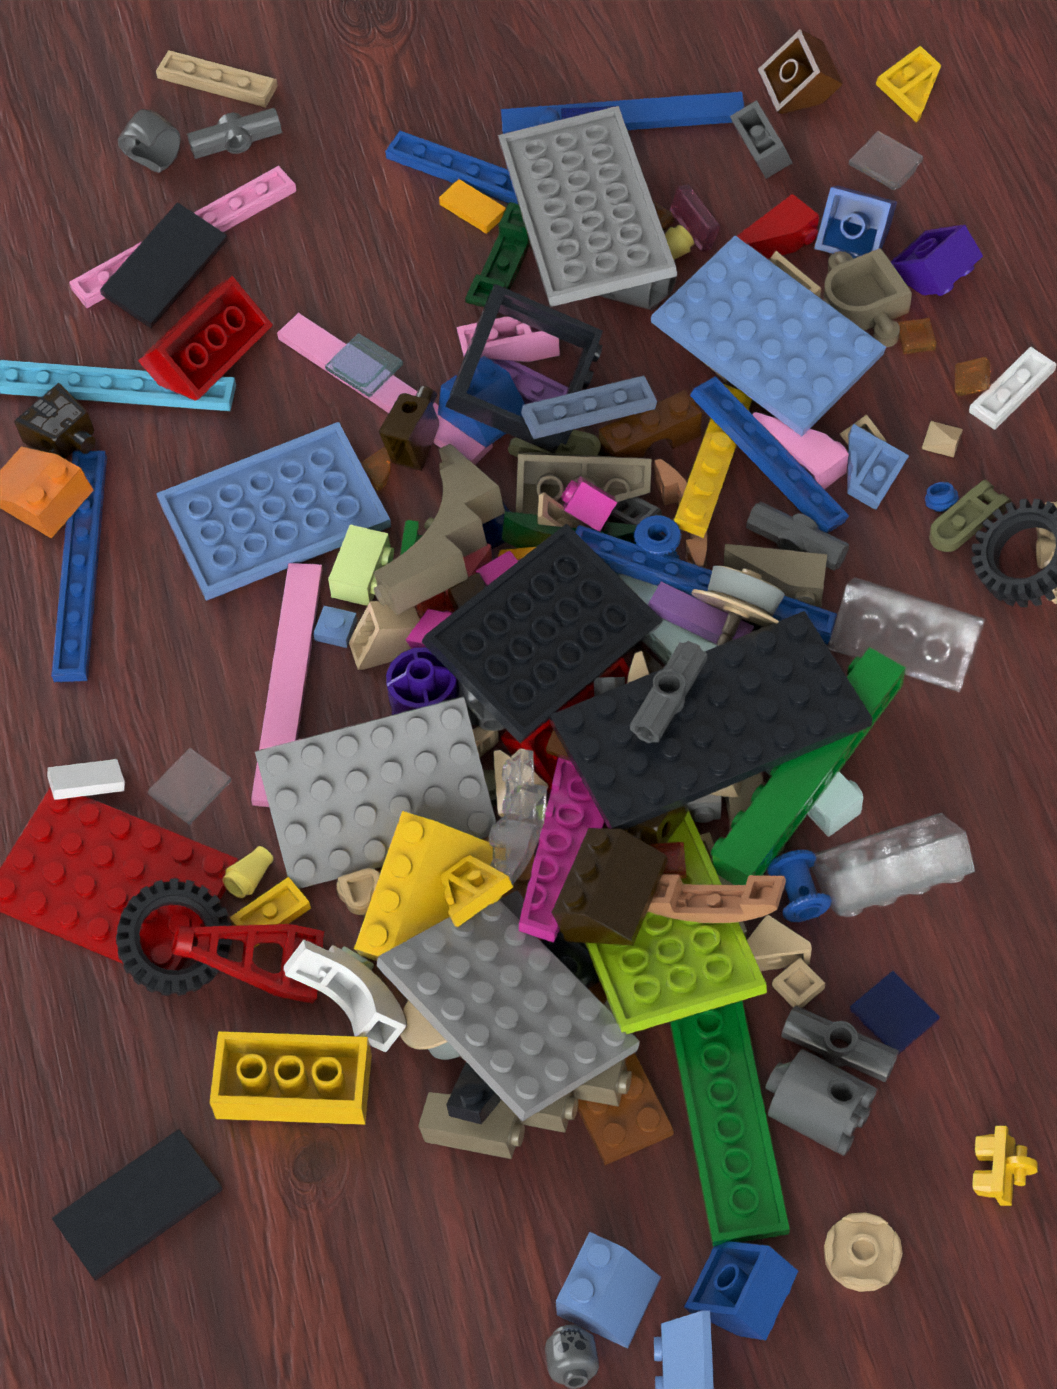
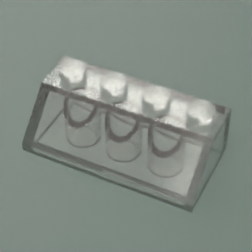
M854 577L846 586L828 649L855 658L856 656L862 657L870 647L906 667V675L960 692L986 619Z
M942 813L815 853L817 859L811 867L822 893L831 897L832 904L830 908L839 917L858 915L863 912L864 908L873 905L884 906L892 904L897 900V897L907 894L925 893L931 889V886L943 882L956 883L963 880L965 875L975 872L966 831Z

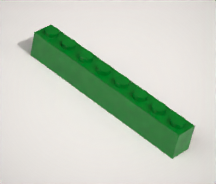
M869 647L862 657L856 656L848 668L847 679L872 716L873 726L903 686L906 667ZM872 726L773 767L770 773L771 778L767 784H760L754 791L750 801L752 804L746 811L740 810L731 824L732 830L727 837H720L714 844L710 855L713 856L712 864L717 875L733 885H746L749 875L762 876Z

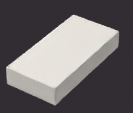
M117 759L48 767L47 771L54 800L124 791L125 781Z

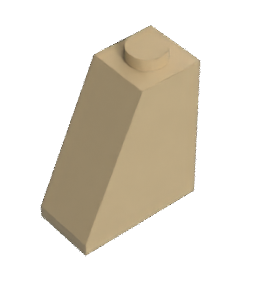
M427 599L398 615L388 605L383 606L379 601H370L349 640L358 670L391 662L401 653L410 650L411 647L405 639L428 609L440 612L449 611L445 599Z

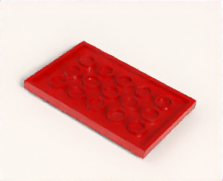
M50 787L0 868V912L123 964L122 960H119L117 953V927L124 908H126L133 896L139 894L140 890L145 886H153L156 881L163 880V882H169L170 879H179L178 882L185 883L186 880L194 881L193 885L200 888L203 885L209 889L208 893L211 896L216 895L221 899L226 891L222 881L226 875L225 870L239 860L236 857L86 796L54 800ZM181 905L162 906L152 911L145 918L140 929V944L144 954L152 963L166 970H181L187 957L172 955L171 952L177 926L189 928L205 927L203 920L197 913ZM193 939L192 946L196 944L197 939Z

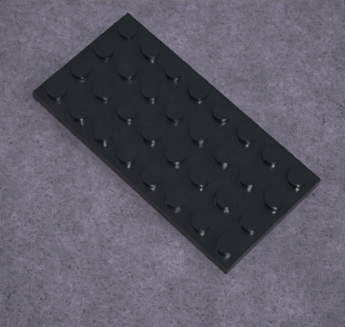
M805 611L785 618L777 624L773 623L705 651L707 653V661L685 696L683 709L674 715L659 742L647 743L640 740L630 730V724L651 691L654 676L661 670L560 710L550 716L552 728L609 829L626 830L872 726V716ZM664 691V692H666V693H673L674 691Z

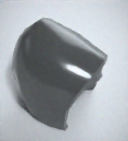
M149 109L137 111L118 137V146L125 155L158 173L168 168L175 160L181 142L178 130L161 114Z

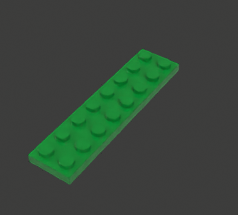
M742 1000L670 1021L712 1246H718L727 1241L745 1242L789 1235L790 1228Z

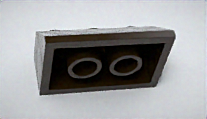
M588 828L551 912L567 942L633 946L667 865V856L622 829Z

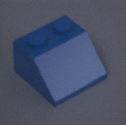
M838 185L831 187L814 249L832 254L839 251L846 252L853 259L879 248L882 249L890 230L897 201Z
M486 356L480 358L467 394L523 417L521 411L525 403L509 372ZM456 375L441 385L438 415L487 448L506 433L445 407L457 377Z
M727 1241L713 1247L684 1309L692 1314L710 1310L712 1324L740 1337L766 1341L779 1311L791 1290L798 1270L770 1246Z

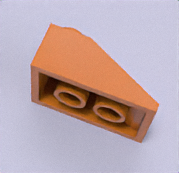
M22 446L0 470V509L50 538L58 532L94 491L80 467L57 454Z

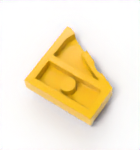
M471 855L466 856L441 874L442 884L445 888V898L450 908L448 912L455 927H459L488 905L496 903L503 894L513 888L508 875Z

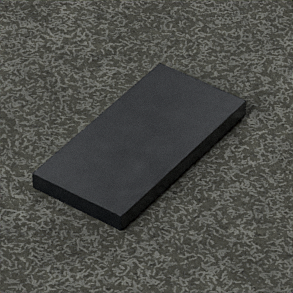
M177 202L100 289L101 295L149 328H152L227 242V235Z
M178 1129L52 1217V1220L94 1281H96L223 1189L181 1130Z

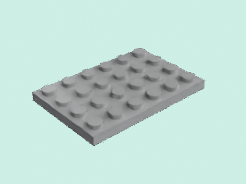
M464 697L255 751L287 876L298 889L338 879V877L362 869L382 867L402 811L437 821L480 839L498 832Z
M498 900L496 903L482 909L459 927L454 926L450 917L378 956L376 966L521 1121H524L636 1052L640 1041L632 1033L626 1035V1032H621L614 1015L537 937L520 932V920Z

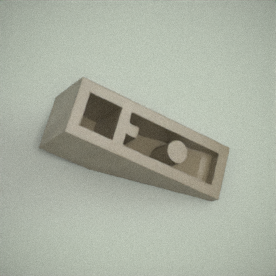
M725 544V567L742 571L744 568L756 572L762 576V580L781 589L785 593L784 596L821 607L827 554Z

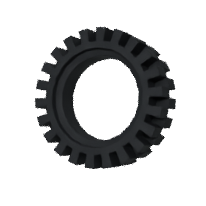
M1034 498L1031 505L1027 499L1019 500L1020 508L1017 509L1013 502L1006 504L1007 514L1003 515L997 509L993 512L997 519L995 523L988 519L983 522L982 525L987 532L977 531L975 538L980 544L972 545V552L976 556L971 557L972 564L976 568L974 569L976 575L999 601L1004 600L1010 606H1014L1016 601L1020 607H1028V600H1031L1034 606L1042 605L1041 596L1043 595L1049 601L1056 598L1052 590L1057 587V508L1054 503L1049 501L1044 504L1041 499ZM1036 527L1046 529L1054 534L1056 541L1055 552L1050 563L1042 571L1027 578H1012L1001 572L999 567L1001 550L1014 534L1027 528Z
M170 879L169 882L160 880L154 882L153 886H145L140 890L139 894L129 900L128 905L121 914L116 935L119 960H122L126 973H130L133 976V981L138 985L146 986V990L152 993L158 991L162 993L161 995L170 996V994L186 995L187 992H195L206 983H210L217 973L220 972L199 961L186 969L166 970L152 963L144 954L140 944V929L145 918L152 911L167 905H181L190 908L203 920L205 927L231 926V922H228L227 919L228 912L226 908H222L219 904L220 899L216 895L211 896L208 893V888L203 885L201 888L193 885L194 881L186 880V883L178 882L179 879ZM232 939L218 940L217 954L227 959Z

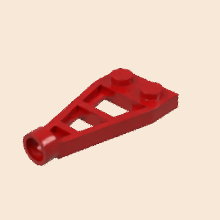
M293 924L194 928L178 925L174 933L171 952L172 955L193 958L277 997L313 1004L317 999L318 990L286 976L283 966L303 940L322 948L324 931ZM193 939H197L196 947L192 946ZM232 939L242 941L244 943L242 961L236 962L219 956L217 954L218 940ZM260 943H277L283 948L281 970L279 973H270L254 964L252 960L254 946Z

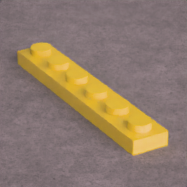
M723 384L749 410L752 399L741 390ZM711 417L674 518V522L677 523L679 529L704 538L737 445Z

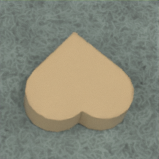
M362 869L338 877L346 906L353 914L363 915L367 913L380 873L375 869Z

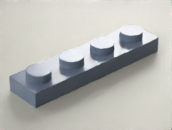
M640 376L525 404L522 407L521 414L533 439L653 410L656 407L657 400L645 376Z

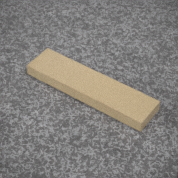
M168 50L156 70L158 79L265 108L278 87L277 79Z

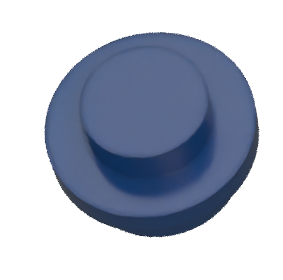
M938 482L931 485L927 489L925 496L926 506L938 512L947 511L959 500L957 490L948 482Z

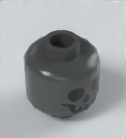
M565 1325L557 1328L547 1339L544 1349L548 1372L552 1380L558 1384L565 1385L567 1388L576 1389L585 1386L588 1380L597 1374L599 1359L596 1342L591 1333L577 1325Z

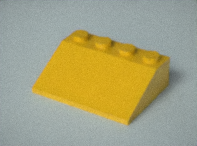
M402 811L354 949L360 956L377 961L378 956L449 918L448 910L450 908L445 898V888L442 884L441 874L468 855L503 873L510 851L437 821Z

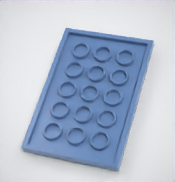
M734 236L651 316V323L801 437L884 355L886 346L737 236Z
M339 422L156 493L161 508L206 601L287 569L289 563H302L341 547L349 525L376 531H382L391 527L390 518Z

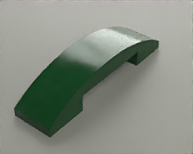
M509 202L498 225L499 235L481 274L475 275L465 297V303L484 307L494 284L508 290L512 287L530 244L519 204Z
M505 511L502 540L516 548L537 547L561 527L538 524V515ZM605 522L604 531H600L601 533L636 544L634 542V531L637 525ZM571 528L576 533L577 528Z

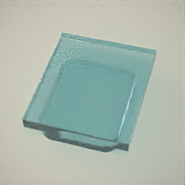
M358 333L325 365V369L370 398L403 365V361Z

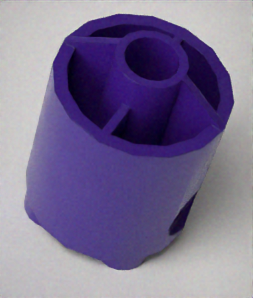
M426 647L412 648L401 653L391 662L386 673V685L392 715L458 698L457 678Z

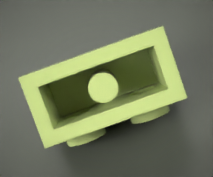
M349 525L328 579L332 598L368 606L375 595L374 587L377 586L374 571L393 561L394 548L390 547L388 533Z

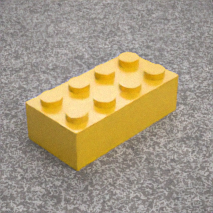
M218 1031L210 1094V1105L215 1118L365 1125L372 1057L368 1037Z

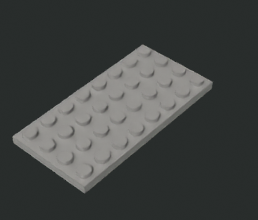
M619 106L498 135L550 307L677 276L674 259Z

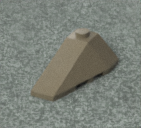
M518 451L516 512L538 515L539 495L543 492L563 506L565 501L562 500L561 496L571 480L577 483L580 476L614 496L617 502L650 493L652 459Z

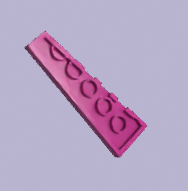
M558 758L552 790L545 812L544 824L541 829L538 849L534 858L531 878L528 883L519 921L520 932L551 942L555 941L560 930L551 912L588 828L606 827L604 819L571 761Z

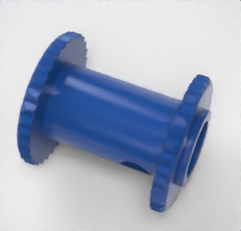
M655 515L647 517L637 524L634 531V542L645 554L648 553L653 556L668 555L679 559L678 552L675 550L678 544H680L682 534L674 520L666 516Z
M794 850L775 858L767 868L769 876H784L786 879L784 887L790 903L784 908L782 914L787 921L802 922L816 918L825 913L832 904L829 895L820 894L816 891L809 872L810 867L815 864L817 859L812 851Z

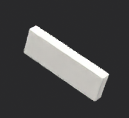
M1030 347L970 405L969 413L995 430L1055 371L1056 363Z

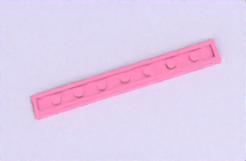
M277 166L194 213L220 231L225 232L296 192V185L282 168ZM142 242L69 282L72 291L86 308L105 299L101 295L100 289Z
M300 313L294 316L277 332L280 341L388 413L400 394L407 393L416 396L417 391ZM434 403L433 407L439 419V428L433 443L440 448L448 444L453 445L476 465L493 448V445L491 444L485 448L438 415L439 405Z
M288 564L259 750L298 740L323 574L322 565ZM257 762L251 802L253 806L269 807Z

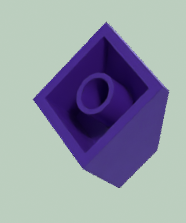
M966 225L926 230L895 257L891 263L903 281L921 295L937 294L942 296L954 288L953 283L956 280L972 272L975 268L974 264L983 255Z

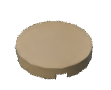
M866 1212L851 1213L843 1217L842 1220L838 1221L828 1231L824 1245L825 1265L832 1277L844 1287L859 1292L875 1291L889 1284L898 1272L903 1254L901 1240L896 1231L894 1232L892 1227L888 1225V1222L880 1216Z

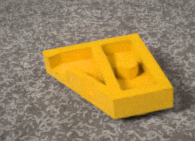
M919 46L878 76L876 85L917 122L920 120L941 64Z

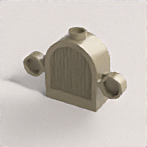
M881 248L854 259L846 252L839 251L833 253L828 259V275L825 279L822 300L861 329L868 330L874 327L873 338L884 346L890 347L895 345L899 340L900 326L893 319L909 313L912 292Z

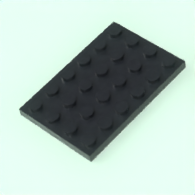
M565 524L424 635L421 642L521 744L546 723L553 713L565 707L591 685L596 678L603 675L654 632L663 620Z

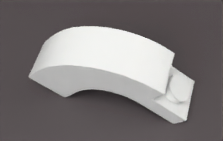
M303 940L283 966L286 976L315 988L333 999L349 1017L354 1036L368 1037L369 1045L387 1052L407 1026L398 1001L381 979L359 960L334 945L329 950H326Z

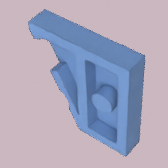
M853 424L848 433L847 494L877 510L909 455Z

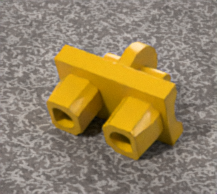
M995 1126V1134L976 1136L975 1140L977 1159L979 1161H993L992 1170L974 1171L973 1190L979 1196L995 1197L1000 1206H1012L1013 1174L1014 1184L1024 1186L1026 1175L1035 1174L1038 1169V1162L1027 1157L1026 1146H1016L1015 1153L1016 1140L1008 1135L1007 1126Z

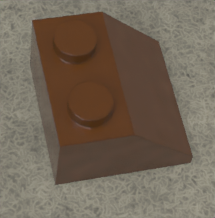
M801 29L758 68L776 111L780 114L820 105L843 85L824 42Z

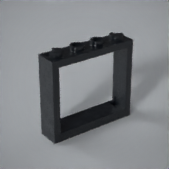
M494 284L478 320L445 407L551 453H555L561 443L567 444L573 430L533 439L523 417L467 394L492 326L499 312L582 348L566 394L588 388L594 373L589 370L591 362L596 363L602 352V345L599 344L603 330Z

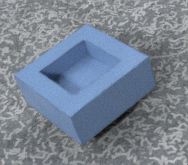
M324 606L313 633L314 640L347 648L357 623L356 613Z

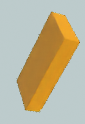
M460 179L439 197V204L486 234L501 221L506 210L504 206Z

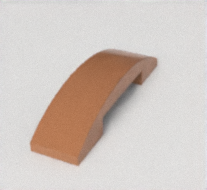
M662 459L655 460L654 480L664 505L676 502L679 505L687 484L686 480ZM707 531L704 538L690 533L691 539L686 540L685 559L688 563L706 568Z
M663 874L648 912L673 919L700 923L747 921L768 915L778 909L786 879L784 876L749 875L746 885L683 884L680 875Z

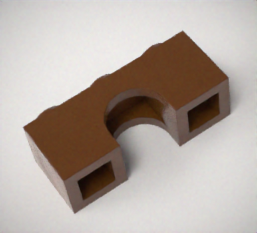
M683 390L657 402L653 410L626 416L600 428L601 455L644 458L648 447L664 438L671 448L674 449L701 436L702 412L687 391Z

